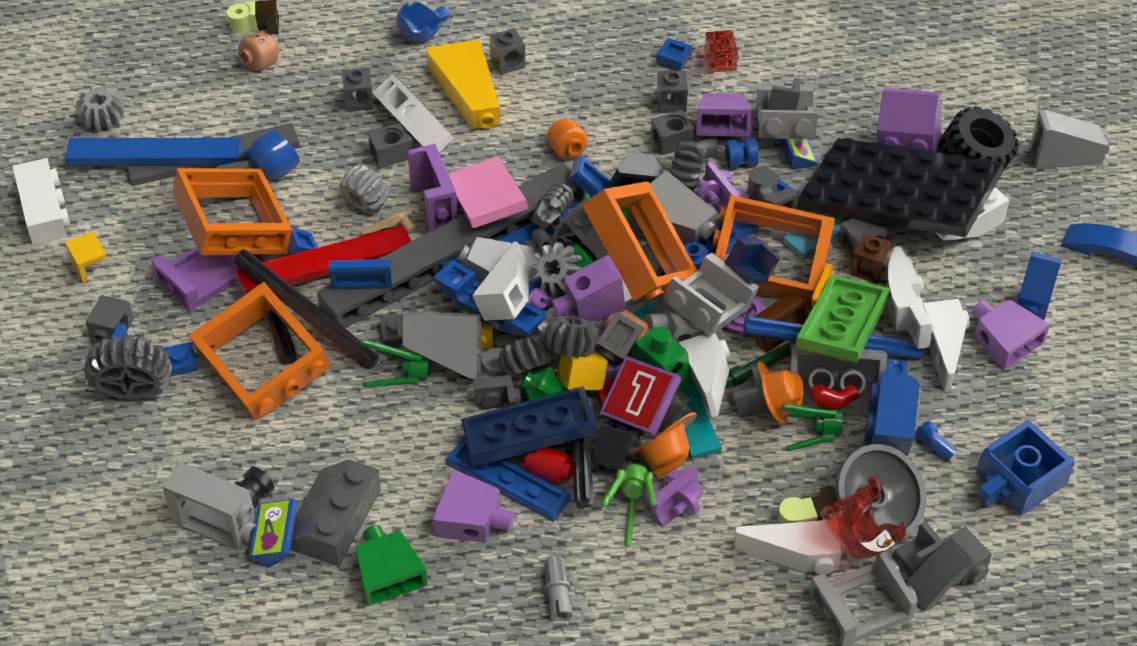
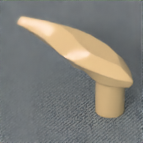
M402 210L393 213L360 231L361 235L403 225L407 234H410L417 230V226L410 218L412 210Z

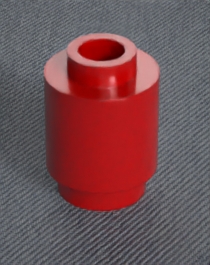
M546 447L527 453L524 470L529 471L531 475L560 486L563 481L568 482L573 473V463H571L570 455Z

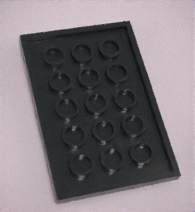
M838 138L800 193L797 209L967 237L1003 173V162H996L986 158L964 157L959 154L936 153L932 150L909 149L905 146L882 145L878 142H862L851 138Z

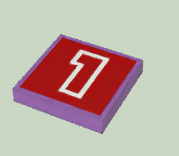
M626 356L600 414L656 436L681 381V377Z

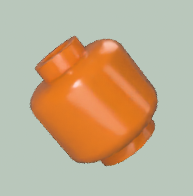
M564 118L551 125L546 134V141L549 148L561 159L572 160L585 151L588 137L586 132L575 121Z

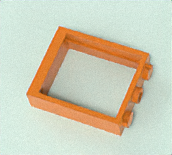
M177 168L172 193L200 255H237L243 249L251 254H287L292 228L261 169ZM250 197L262 223L208 224L197 198Z
M649 182L607 188L582 204L634 301L647 298L650 302L660 296L663 297L674 276L683 281L697 272L695 265ZM630 208L666 275L657 277L620 209Z
M730 195L728 206L722 205L718 222L723 223L722 230L716 229L712 246L717 247L714 255L722 261L725 260L734 220L818 239L808 284L770 276L767 282L756 283L759 286L757 295L781 299L787 294H793L804 298L805 304L812 306V296L825 267L835 218Z
M265 282L188 335L199 354L254 420L263 417L269 412L272 413L277 406L288 398L297 395L303 387L314 379L320 378L321 374L332 367L323 348ZM274 310L309 352L249 395L214 352Z

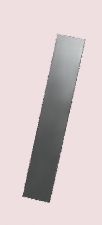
M293 123L275 126L278 134L294 149L300 148ZM274 127L231 137H240L242 152L245 149H249L255 139ZM241 152L239 162L247 160ZM127 165L132 186L175 177L177 168L211 169L218 165Z

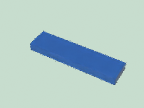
M463 438L446 458V465L498 488L500 494L552 522L555 521L571 500V494L543 479L531 475L530 472L505 459L473 467L466 438Z

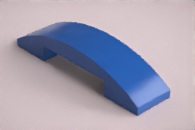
M1070 224L1061 245L1089 256L1091 251L1094 250L1137 264V233L1101 224Z
M452 260L433 277V282L466 312L481 314L472 296L481 285V283L477 282L476 273ZM526 303L515 319L484 321L482 317V322L509 334L528 336L548 317L544 311L530 303Z

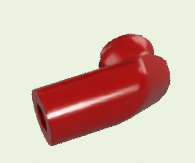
M852 384L839 392L823 385H815L810 392L813 402L828 410H839L860 398L857 389Z

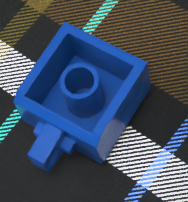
M888 360L885 373H881L879 383H873L872 392L869 397L868 412L874 413H869L864 442H869L870 445L883 444L891 446L908 457L915 435L920 384L914 377L908 376L907 362Z
M1028 419L987 446L981 453L976 474L986 483L980 487L977 498L986 507L1003 498L1022 516L1068 484L1075 461Z

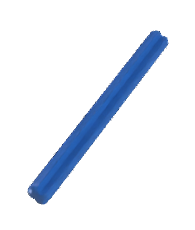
M749 316L744 321L743 330L745 334L796 342L803 324ZM876 335L870 336L864 348L884 350L888 356L908 359H920L924 353V348L918 349L914 341Z

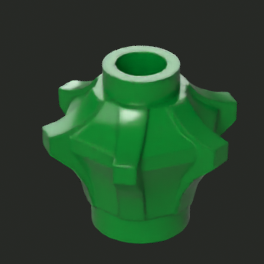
M545 366L541 371L534 373L528 371L519 388L524 390L525 402L568 390L556 379L553 368Z

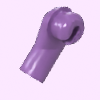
M534 288L528 295L527 303L540 310L546 307L552 308L551 301L559 298V295H552L551 292Z

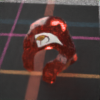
M878 474L867 477L868 486L860 487L854 494L827 505L820 514L831 534L842 548L855 559H865L881 554L891 549L896 543L904 539L906 535L904 523H900L898 526L883 523L879 526L875 521L873 502L879 496L882 489Z

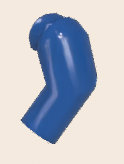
M924 422L917 428L918 440L949 461L956 453L957 448L937 433L938 428L933 422Z

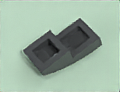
M955 536L950 537L924 561L905 584L911 586L915 591L918 604L924 610H930L937 604L951 585L960 583L977 559Z

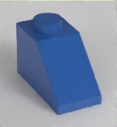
M1032 251L1017 304L1045 320L1062 259Z

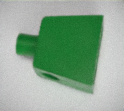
M654 327L635 341L630 358L672 372L681 377L672 400L691 387L688 352L671 337L669 329Z
M372 525L364 530L363 536L366 542L358 544L356 552L367 607L428 586L426 567L402 532L395 531L385 535L380 525Z

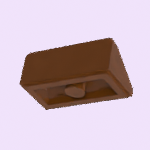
M787 294L754 317L804 325L808 318V312L804 298ZM752 335L765 353L785 341Z

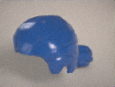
M417 1L411 5L406 3L397 13V28L405 39L416 43L425 42L437 33L441 27V21H446L450 17V13L446 7H438L435 11H432Z

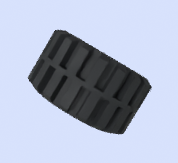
M975 106L973 109L967 107L956 114L941 136L938 146L940 147L939 153L959 154L964 157L986 158L996 162H1003L1004 172L1018 152L1019 140L1015 138L1017 134L1014 129L1010 128L1011 124L1008 121H1004L1000 114H994L990 109L982 110L981 107Z

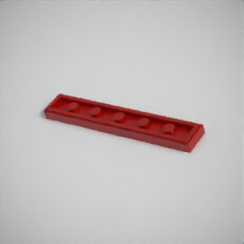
M403 225L262 263L287 283L294 285L329 275V261L376 260L412 241ZM241 268L235 269V277L244 295L260 285Z

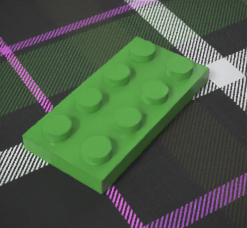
M831 274L797 336L796 348L807 350L813 354L828 355L842 361L857 363L889 300L890 288Z

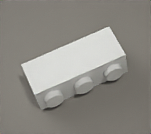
M47 158L14 165L13 170L32 245L67 237L65 226L71 224L67 209H60V206L65 205L62 189H55V186L60 185L56 168L50 169Z

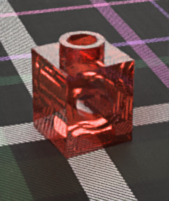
M733 31L706 32L704 52L709 72L737 71L738 49Z

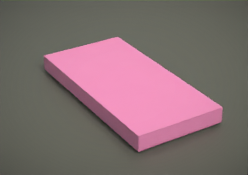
M498 156L448 173L456 190L457 202L472 228H477L529 209L526 198Z

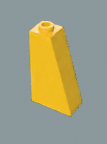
M480 39L426 47L428 70L472 129H488L500 125V106Z

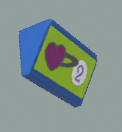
M778 139L791 170L819 165L808 139Z
M297 500L270 501L258 505L255 524L257 525L253 530L249 553L252 560L269 568L290 554Z

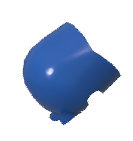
M276 127L255 139L249 149L241 152L249 161V168L261 169L267 180L281 179L300 162L295 149L278 134Z

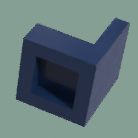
M756 236L737 239L725 264L749 284L764 283L770 278L780 257Z

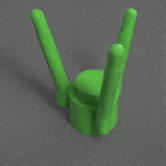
M637 464L629 465L624 470H617L616 479L601 502V506L606 507L620 485L624 494L630 498L625 532V547L631 546L637 498L647 491L650 506L654 507L656 505L652 484L653 473L648 472L645 467Z

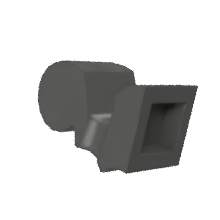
M756 167L749 172L747 188L749 197L760 202L797 210L799 193L792 189H784L777 192L778 175L773 170L767 167Z

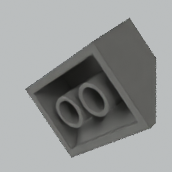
M346 460L323 468L295 516L290 550L339 567L381 491L379 469L352 460Z

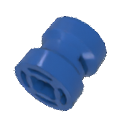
M746 138L743 142L735 140L725 142V158L729 169H735L745 164L748 167L758 165L759 155L755 138Z

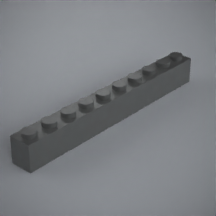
M564 163L548 169L543 174L518 186L527 200L529 209L477 228H472L465 214L452 219L449 223L427 232L424 236L401 246L384 257L378 258L391 259V288L331 289V284H328L317 291L319 308L344 328H347L433 282V277L441 271L439 264L458 256L464 245L470 246L476 237L494 240L533 223L531 218L538 202L554 183H563L572 190L574 199L569 207L583 201L584 190L569 178L571 170ZM562 191L557 199L559 200L565 192Z

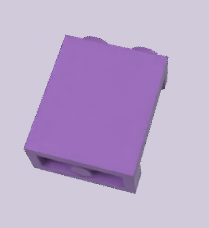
M436 144L408 150L410 190L412 193L425 190L427 230L430 232L449 223L452 219L458 218L456 190Z
M197 246L171 262L167 261L161 254L151 260L155 279L189 312L236 284L238 281L235 277V269L240 268L234 263L236 255H200Z

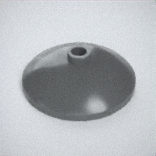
M866 445L848 455L839 468L836 478L837 502L845 520L856 532L870 540H874L882 533L878 525L885 527L891 524L899 540L916 529L925 512L926 490L919 470L904 453L888 445ZM868 493L871 494L873 502L869 500Z

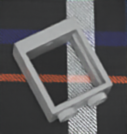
M180 462L163 485L172 523L240 551L246 542L250 543L252 541L253 530L257 525L255 524L254 507L250 491Z

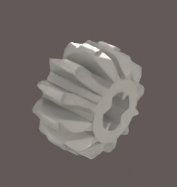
M102 86L98 90L90 88L89 93H81V98L76 101L78 120L81 125H85L88 131L94 127L98 133L102 130V127H106L111 131V124L120 125L121 118H124L123 100L120 94L114 92L113 88L104 90Z
M355 165L352 169H349L339 184L342 196L347 198L348 203H351L355 209H360L365 214H374L377 210H380L390 195L387 189L388 185L382 181L381 176H378L373 169L369 170L364 165Z
M556 242L553 248L550 245H544V254H534V257L539 262L538 265L533 264L530 266L532 270L538 271V274L532 280L534 282H541L540 289L544 291L550 290L552 295H559L561 290L566 293L564 280L567 276L582 269L581 267H576V264L582 258L580 255H573L574 248L572 246L564 248L563 244ZM556 263L560 264L557 266V268H560L559 274L554 273L557 272V270H554Z

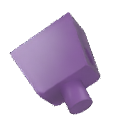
M704 94L697 107V135L751 136L752 108L743 94Z
M609 255L567 276L564 280L566 295L551 301L556 315L563 316L573 312L577 317L586 318L588 321L602 319L613 313L615 314L616 311L622 312L626 310L622 277Z
M982 300L972 310V314L979 319L975 338L1003 370L1025 357L1046 341L1050 324L1012 300H1006L996 308Z
M453 470L432 518L433 536L486 543L492 527L506 531L512 529L515 512L500 509L501 501L498 488Z

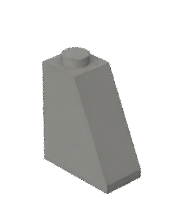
M1039 110L1029 150L1036 169L1103 164L1105 154L1109 152V140L1107 137H1104L1100 125L1048 110Z
M666 170L650 183L681 241L699 243L701 240L708 239L713 235L717 228V212ZM627 207L628 224L640 228L630 208Z
M476 237L470 246L464 245L456 260L461 265L474 271L477 282L482 283L512 243ZM519 244L529 266L530 282L533 281V277L538 272L530 268L531 265H538L539 262L534 257V254L544 253L538 247Z
M407 312L403 314V319H399L398 337L403 338L404 347L470 379H477L481 376V314Z

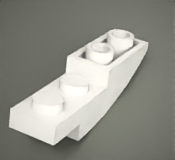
M393 74L373 92L379 101L422 146L436 144L440 152L454 139Z
M901 246L894 247L888 265L886 286L890 288L889 300L886 304L890 321L895 332L908 330L918 349L930 347L931 334L935 331V325L932 316L927 315L920 297V294L924 292L923 279L920 275L917 276L913 269L911 258L906 257Z

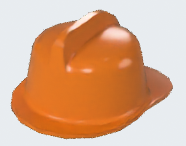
M759 361L757 364L762 379L765 402L773 417L779 423L785 424L788 415L792 411L783 410L782 405L801 406L803 403L802 378L788 370L770 372Z
M694 412L682 417L654 440L633 451L631 455H641L656 476H663L679 468L685 462L689 453L685 428L693 422L697 414Z

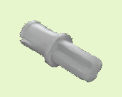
M550 555L544 561L547 581L544 591L549 596L550 617L553 621L563 620L562 613H565L566 620L572 618L568 593L571 590V585L566 579L564 559L561 556Z

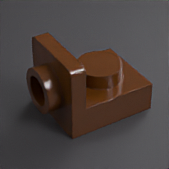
M863 234L854 252L850 275L879 284L883 275L885 259L891 248V242L869 234Z

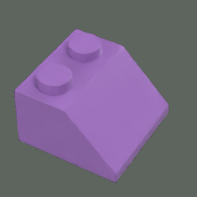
M884 88L877 125V142L882 145L905 146L909 149L932 150L937 153L938 144L942 136L940 92Z

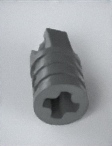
M563 183L551 185L538 202L531 220L539 225L540 228L546 230L558 220V217L563 215L574 199L572 190ZM562 191H564L565 193L558 200L557 197Z

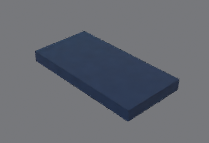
M584 386L461 419L473 467L598 434Z

